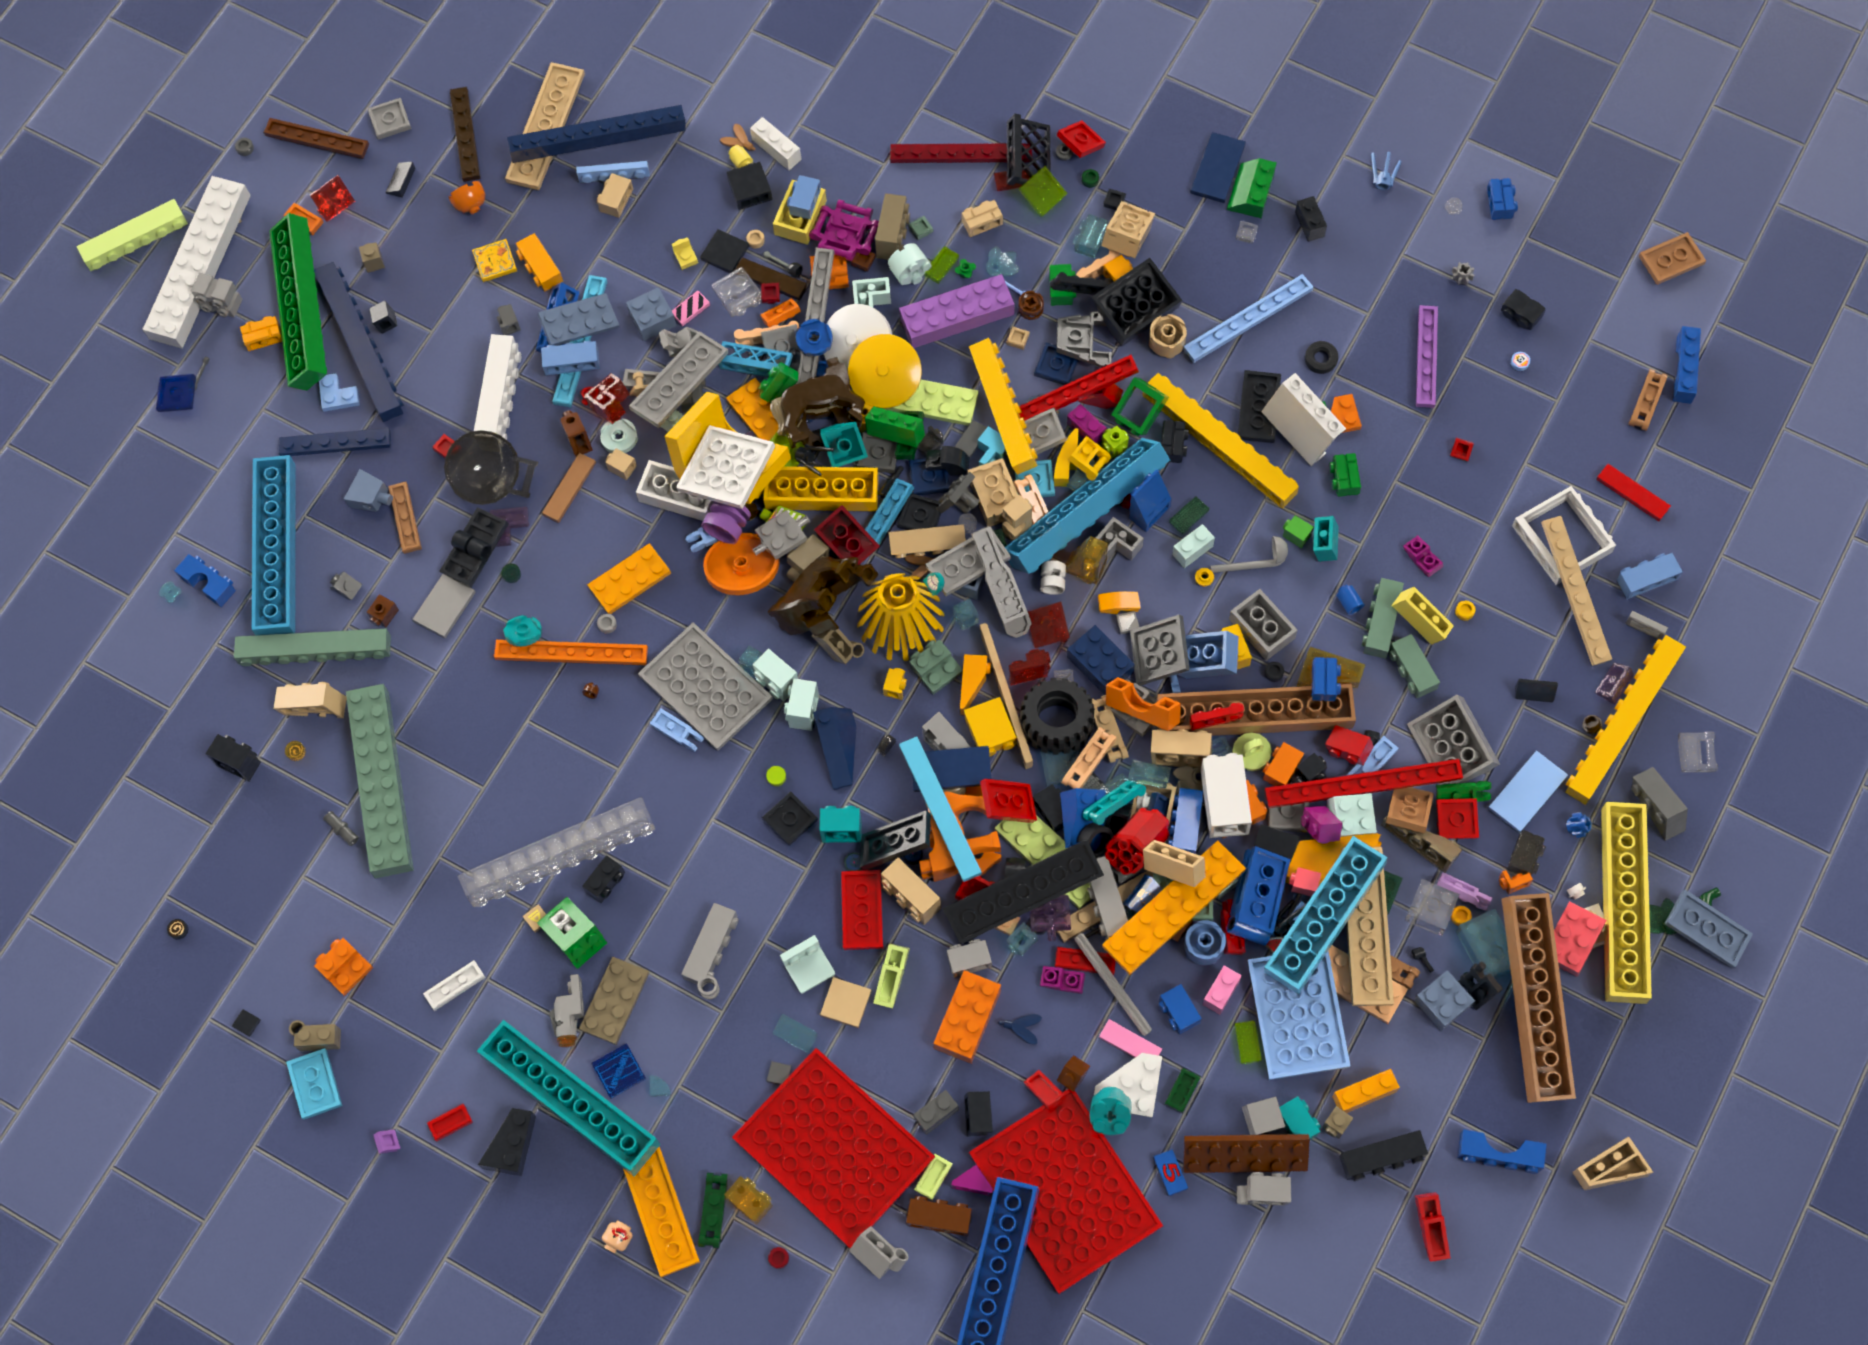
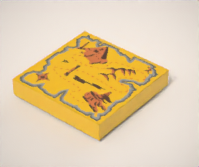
M506 239L472 250L483 282L517 272Z

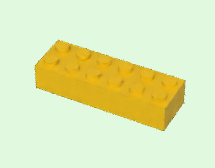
M784 466L764 488V505L767 510H775L778 506H783L791 510L835 511L843 505L847 511H877L878 468L814 467L822 473L821 476H818L807 467Z

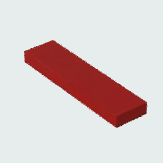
M1607 464L1596 478V480L1658 522L1671 507V505L1610 464Z

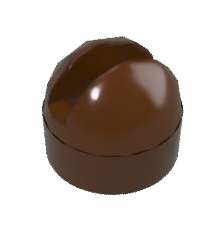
M593 682L587 683L582 693L588 698L595 699L599 693V687L597 684L594 686Z

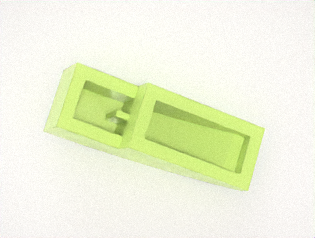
M892 943L889 944L874 1004L889 1008L894 1007L910 948Z

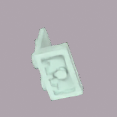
M815 935L780 955L785 968L801 994L835 975V971L820 948Z

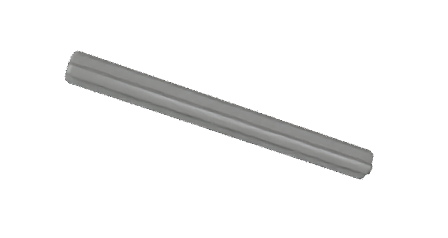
M1081 933L1074 938L1075 942L1141 1034L1145 1036L1150 1033L1152 1028L1085 935Z

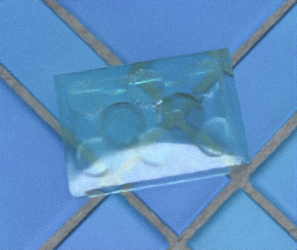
M1496 909L1458 926L1456 933L1472 963L1479 964L1484 962L1486 964L1483 972L1485 976L1491 973L1497 979L1511 972L1506 929Z

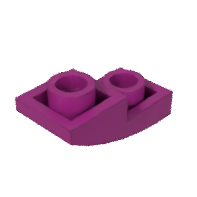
M1418 535L1403 546L1413 562L1428 577L1443 567V562L1430 551V546Z
M1043 966L1040 986L1082 994L1085 974L1084 972L1066 971L1063 968Z

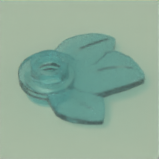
M997 246L990 250L988 254L989 261L986 264L988 274L992 276L1000 274L1012 276L1018 273L1020 268L1014 264L1016 261L1015 251L1002 253Z

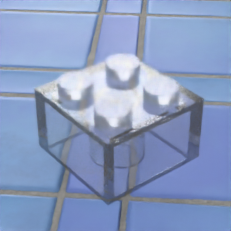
M1422 879L1404 921L1442 936L1460 894Z

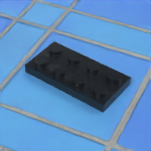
M1244 370L1238 435L1241 440L1275 442L1276 427L1262 413V410L1280 387L1281 374Z
M925 810L862 834L860 868L865 871L895 860L898 857L900 858L930 847L931 814Z

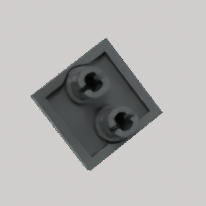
M969 472L967 475H961L957 480H954L949 486L950 490L944 493L938 500L940 504L936 509L941 514L952 505L958 507L964 514L974 509L980 500L971 494L967 487L974 480L975 476Z

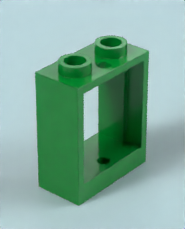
M1134 377L1111 415L1116 418L1114 421L1118 424L1130 427V431L1137 436L1140 434L1146 435L1169 396L1143 379ZM1136 387L1156 400L1155 405L1141 427L1120 414Z

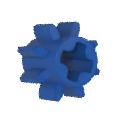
M1581 812L1573 813L1566 823L1568 832L1576 835L1577 838L1586 837V833H1589L1592 828L1590 818L1582 815Z

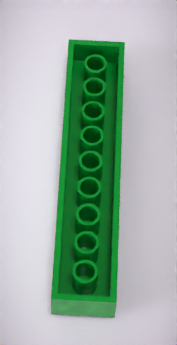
M288 213L269 232L288 387L307 391L327 375L308 220L305 217Z

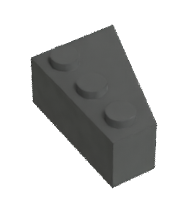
M1652 767L1634 776L1631 789L1640 802L1646 804L1647 813L1664 840L1666 841L1686 831L1688 808L1655 768Z

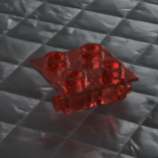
M336 175L310 195L318 208V213L324 217L326 222L355 202L339 175Z
M1062 602L1028 611L1035 649L1059 641L1060 643L1068 641L1070 635Z

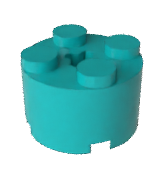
M1105 1087L1101 1089L1100 1092L1093 1096L1091 1101L1090 1122L1093 1129L1105 1135L1124 1133L1131 1120V1099L1119 1088Z

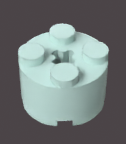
M910 243L904 245L905 249L902 251H895L888 260L890 270L902 285L920 283L922 276L931 268L929 260L916 244Z

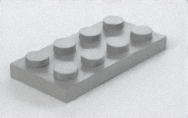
M991 528L1005 563L1011 559V556ZM972 537L926 563V568L930 573L938 572L943 576L945 584L942 592L945 596L950 595L985 574L984 565Z

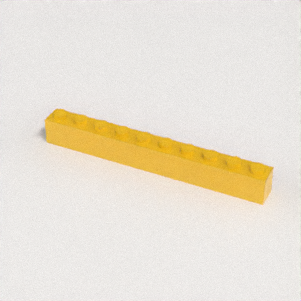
M1157 373L1148 382L1169 396L1161 410L1174 422H1185V429H1189L1188 433L1279 507L1283 509L1297 495L1299 486L1293 478H1288L1279 467L1273 466L1267 457L1257 453L1252 445L1242 441L1240 436L1227 429L1222 421H1217L1208 410L1201 408L1196 400L1190 399L1181 388L1171 384L1166 376H1161ZM1143 392L1142 396L1155 405L1156 400Z
M1665 635L1663 640H1657L1652 648L1656 651L1653 655L1648 654L1643 662L1646 665L1644 670L1639 668L1634 676V679L1637 681L1634 685L1629 684L1625 690L1626 698L1618 701L1614 708L1617 712L1615 715L1610 714L1604 724L1608 726L1605 731L1600 729L1595 737L1598 742L1595 746L1591 744L1585 754L1588 757L1585 761L1581 759L1575 770L1578 773L1576 776L1571 775L1565 784L1568 786V789L1565 793L1581 803L1587 804L1686 646Z

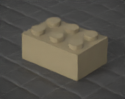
M885 193L875 238L878 259L889 260L895 251H902L904 249L902 242L903 239H906V224H909L910 204H907L906 196Z

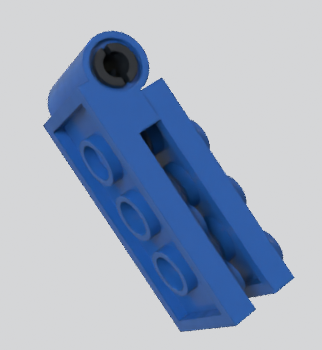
M1257 846L1252 847V850H1245L1242 865L1246 870L1238 878L1230 911L1231 917L1227 924L1228 933L1263 946L1269 942L1274 932L1290 859Z

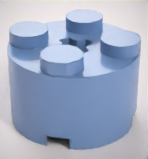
M1201 920L1188 929L1184 941V950L1187 958L1199 965L1216 963L1222 956L1225 948V934L1215 922ZM1203 940L1207 941V945H1203Z

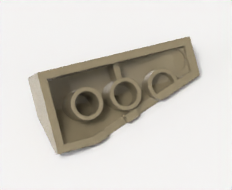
M1387 817L1384 818L1381 824L1382 827L1444 873L1447 872L1462 851L1460 846L1453 840L1449 841L1445 837L1428 831L1421 833L1386 823Z

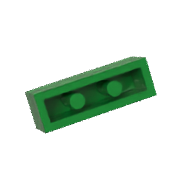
M874 406L865 417L867 435L916 448L925 436L923 419Z

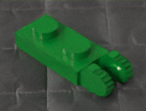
M1478 781L1477 783L1436 785V800L1477 798V802L1489 801L1491 794L1487 790L1491 789V782Z

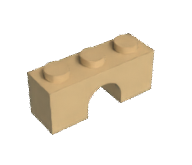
M1020 494L1002 508V516L1007 520L1002 524V532L1011 541L1015 540L1032 526V504L1027 498L1023 499Z

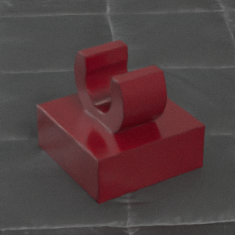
M779 283L761 284L762 303L775 304V302H780Z

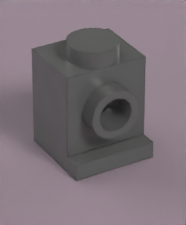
M511 304L500 306L497 309L500 315L497 316V320L503 335H510L520 331L521 329Z

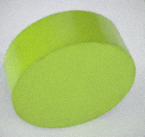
M773 766L767 771L766 777L770 785L777 787L786 781V773L782 767Z

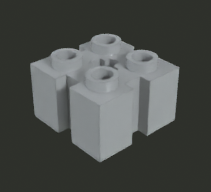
M203 273L198 274L191 289L195 300L203 311H217L223 317H235L243 300L239 292H235L236 287L232 281L221 278L219 280L214 279L213 276Z

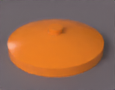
M741 533L735 544L717 541L706 553L703 567L707 581L719 592L728 595H746L761 590L774 579L779 569V559L775 560L772 554L766 550L756 556L752 549L761 544L760 538L754 533Z

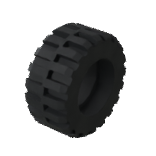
M1050 678L1048 682L1043 680L1040 681L1039 686L1036 684L1032 686L1030 692H1027L1024 696L1020 711V723L1026 740L1028 742L1032 741L1034 748L1038 749L1040 747L1042 752L1048 753L1050 751L1053 752V755H1058L1059 752L1068 754L1071 749L1074 751L1078 750L1080 743L1084 745L1088 741L1094 726L1095 709L1091 696L1089 694L1086 695L1087 690L1084 687L1079 688L1078 683L1074 681L1070 683L1065 678H1062V680ZM1050 706H1064L1070 709L1076 718L1066 726L1052 727L1045 724L1039 718V715Z

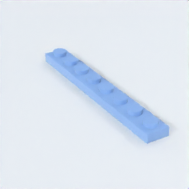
M1301 274L1186 344L1183 350L1192 362L1195 363L1313 291V286Z

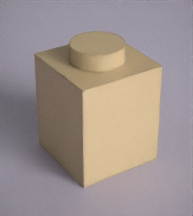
M617 448L606 458L608 471L626 481L637 467L633 457Z

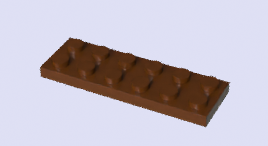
M1309 1134L1184 1136L1183 1170L1184 1173L1308 1171Z

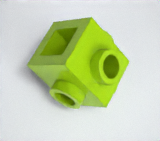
M1115 426L1103 433L1101 445L1103 449L1110 453L1112 458H1115L1128 449L1129 436L1125 430Z

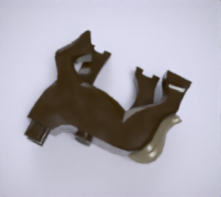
M837 357L827 360L828 368L825 369L823 376L811 377L804 382L795 384L786 389L782 397L775 398L771 402L772 415L778 422L777 433L779 436L787 437L791 449L796 448L795 444L802 442L804 446L806 444L816 447L824 446L822 438L812 433L808 428L806 419H820L832 415L836 424L856 422L858 427L862 426L865 401L850 390V379L844 363L840 364Z

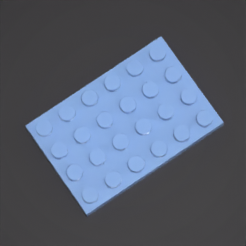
M1327 951L1299 995L1264 972V967L1271 956L1249 959L1248 965L1269 1080L1350 1068L1329 951Z

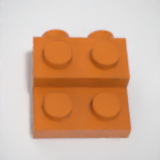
M342 938L341 940H335L330 945L331 950L327 954L322 953L317 957L314 967L345 996L373 969V966Z

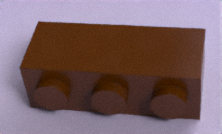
M916 1196L915 1199L910 1198L906 1225L908 1227L968 1237L972 1209L968 1208L969 1205L956 1203V1206L948 1205V1202L944 1200L930 1202L926 1197Z

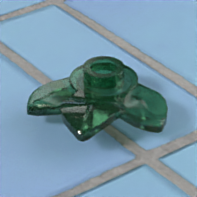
M1665 898L1661 907L1649 905L1651 933L1660 934L1664 932L1667 935L1677 933L1664 924L1675 905L1670 899Z

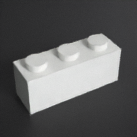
M763 117L750 128L752 140L787 170L792 169L801 160L800 148Z

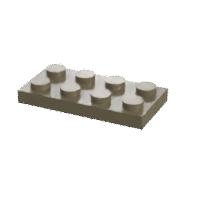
M612 957L579 1030L617 1045L650 972Z

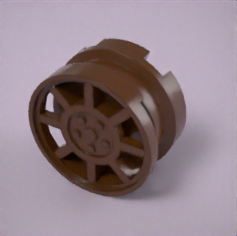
M1026 291L1019 297L1018 310L1024 319L1035 320L1043 314L1044 299L1040 293Z

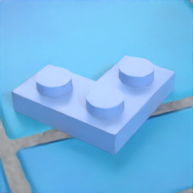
M337 373L326 375L319 381L323 412L360 405L357 387L339 389Z

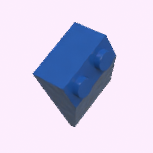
M1075 788L1060 793L1065 848L1076 844L1081 830L1090 823H1093V821H1087L1083 818V812L1086 808L1106 795L1105 790ZM1101 832L1092 839L1090 846L1093 851L1100 845Z

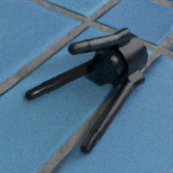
M808 444L805 447H799L795 453L796 461L802 463L818 476H821L822 473L813 466H824L813 461L815 455L812 450L833 452L834 449L810 446Z
M1291 900L1280 911L1274 928V933L1277 937L1281 935L1283 937L1286 936L1290 930L1288 929L1290 927L1289 921L1298 916L1306 905L1287 918L1282 916L1293 905L1294 900Z

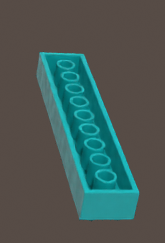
M505 1020L498 1025L477 1050L485 1061L633 1177L636 1176L661 1145L656 1137Z

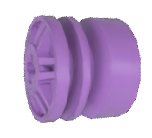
M713 501L714 504L710 507L711 512L706 514L701 524L702 528L719 541L728 544L737 543L742 533L740 527L746 526V521L751 516L750 511L745 506L743 509Z

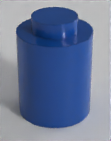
M1344 585L1338 589L1336 596L1348 615L1355 614L1365 606L1352 585Z

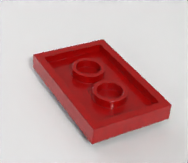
M983 779L980 781L987 818L1026 823L1037 821L1030 784Z

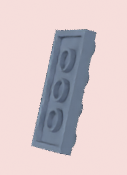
M606 293L538 312V318L549 345H561L619 327L618 320Z
M1686 889L1681 892L1664 923L1731 968L1736 967L1753 933Z

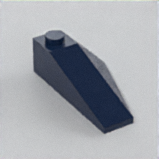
M830 707L813 712L833 789L836 790L853 785L857 727L852 709Z

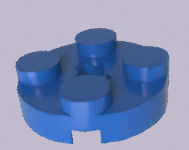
M810 319L800 325L796 333V342L799 349L806 356H820L832 347L833 335L829 325L818 319ZM812 334L819 336L817 341L809 340L812 338Z

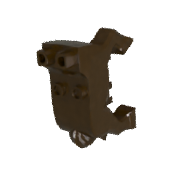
M821 557L813 561L801 573L787 593L770 607L768 614L771 617H775L779 627L789 635L811 631L814 636H817L828 630L835 631L839 629V626L828 612L835 603L837 595L861 581L870 587L879 574L872 564L858 565L859 559L857 557L843 559Z

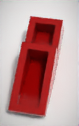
M1436 1192L1415 1195L1418 1217L1429 1261L1450 1259L1445 1221L1441 1213L1439 1195Z

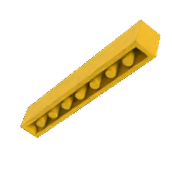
M987 338L969 346L1012 468L1018 475L1037 467L1035 459L1038 456L1035 449H1031L1030 444L1033 442L1029 433L1025 432L1027 425L1023 417L1020 418L1019 416L1021 409L1019 404L1014 402L1013 398H1016L1013 388H1009L1008 383H1010L1007 372H1003L1005 365L1002 358H998L997 354L1000 351L997 344L992 343L990 338Z

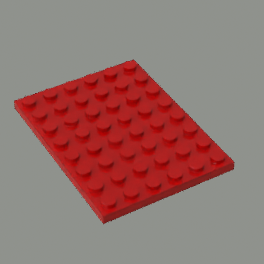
M817 1048L810 1053L732 1136L733 1140L849 1248L852 1247L860 1234L877 1223L935 1158L927 1148Z
M1070 1089L1063 1092L1065 1099L1051 1111L1045 1105H1042L969 1152L973 1161L992 1187L993 1192L997 1177L1038 1186L1040 1189L1027 1246L1058 1295L1163 1227V1224L1104 1134L1098 1133L1093 1129L1090 1122V1113L1076 1091L1073 1092Z

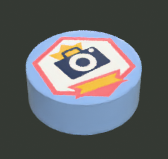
M1517 352L1512 356L1511 366L1513 369L1524 371L1528 368L1530 364L1528 354Z

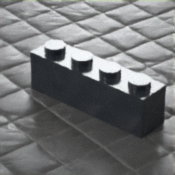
M1418 1130L1342 1152L1339 1158L1347 1180L1359 1181L1370 1173L1376 1176L1385 1173L1384 1169L1392 1167L1393 1170L1405 1167L1404 1163L1411 1161L1412 1164L1421 1163L1428 1155V1151L1421 1131Z

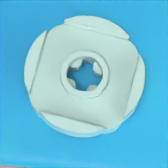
M611 419L601 429V443L610 453H613L615 448L627 453L634 448L638 441L636 428L627 419ZM615 434H623L621 439H616Z

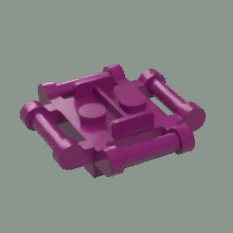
M839 199L835 210L825 205L821 207L820 216L814 229L810 231L809 237L819 241L818 248L833 249L834 255L845 257L846 260L852 261L856 252L864 255L870 254L879 221H870L873 209L851 205ZM842 210L864 215V218L842 213ZM826 217H829L830 219L826 225V231L824 234L820 233L822 226L826 220ZM868 229H870L869 234L865 240V243L862 244Z

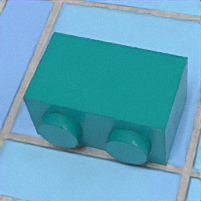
M1334 516L1315 518L1313 551L1319 562L1337 560L1339 526Z
M1298 1096L1279 1107L1285 1129L1289 1134H1309L1311 1140L1321 1132L1319 1130L1321 1128L1319 1122L1315 1117L1312 1118L1308 1112L1309 1107L1304 1100H1300Z

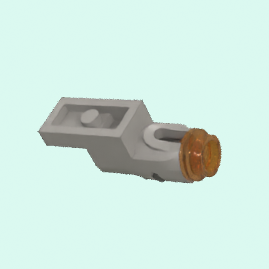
M578 974L570 975L571 982H568V992L572 995L556 997L554 1009L549 1012L559 1047L575 1046V1041L577 1040V1019L584 1018L582 981Z

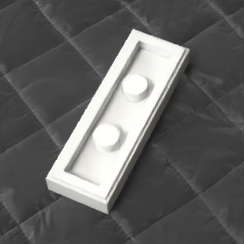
M473 960L423 994L433 1010L436 1011L486 977L475 960Z

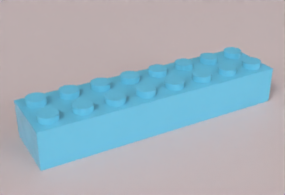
M1353 836L1265 965L1264 972L1299 995L1387 864L1388 857Z

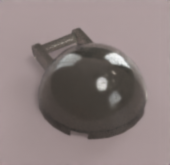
M478 430L468 432L454 441L445 457L444 470L446 480L456 495L470 503L485 505L496 503L509 493L530 498L531 493H529L535 466H538L539 462L518 456L512 444L501 435L492 431ZM519 462L528 464L522 490L513 488L519 475Z

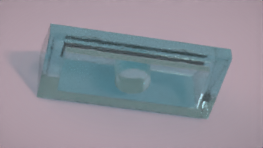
M784 1014L781 1015L773 1032L774 1035L807 1053L818 1036L817 1032Z

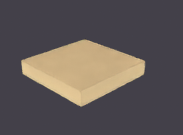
M833 977L820 1016L859 1028L871 989Z

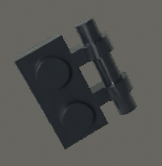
M1484 962L1474 964L1469 972L1461 975L1458 981L1462 987H1466L1469 995L1475 1000L1472 1005L1475 1010L1480 1009L1503 990L1491 973L1485 976L1483 972L1486 964Z

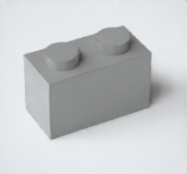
M972 940L968 945L961 946V944H958L947 950L953 978L962 976L964 970L973 973L992 968V961L985 940Z

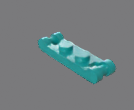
M1127 780L1086 808L1083 812V818L1087 821H1093V823L1098 825L1103 824L1106 817L1113 814L1135 797L1143 796L1146 793V786L1136 784L1132 780Z

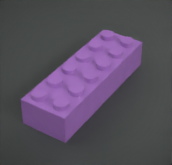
M1002 274L901 307L899 312L900 320L910 345L916 348L1015 315V304Z

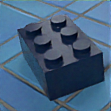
M1096 625L1067 649V658L1104 695H1106V685L1117 677L1126 680L1134 673L1135 664Z

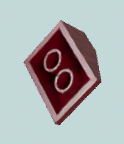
M843 505L837 508L814 529L818 537L839 559L857 557L859 559L858 565L880 547Z

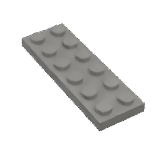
M699 331L629 405L630 410L659 428L726 357L728 349Z

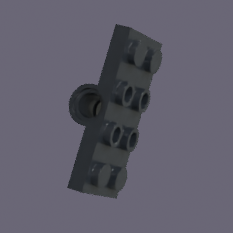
M477 507L465 529L454 533L451 540L453 549L441 567L440 572L472 588L509 523Z

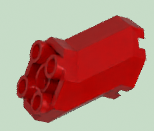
M1140 808L1107 844L1106 859L1109 860V863L1118 872L1124 875L1135 874L1144 866L1143 849L1153 840L1164 843L1170 836L1168 831L1169 820L1157 809L1148 811L1146 810L1147 808Z

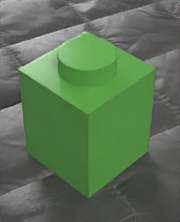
M1295 515L1292 520L1288 519L1285 522L1283 537L1302 549L1311 537L1314 527Z

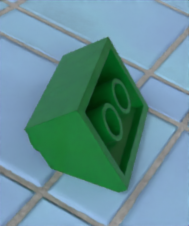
M1258 158L1241 163L1227 210L1262 218L1277 162Z

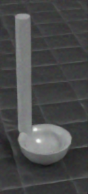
M1273 536L1272 560L1212 565L1210 570L1213 573L1276 567L1285 561L1288 555V545L1282 538Z

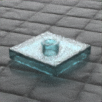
M1133 759L1128 780L1165 789L1167 788L1171 768Z

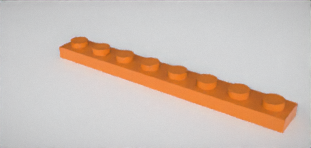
M496 640L494 658L495 660L647 665L648 646L638 644L537 641L523 647L511 645L506 640Z

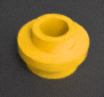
M1201 568L1195 574V581L1200 586H1209L1214 581V574L1208 568ZM1205 574L1208 578L1204 579L1201 575Z

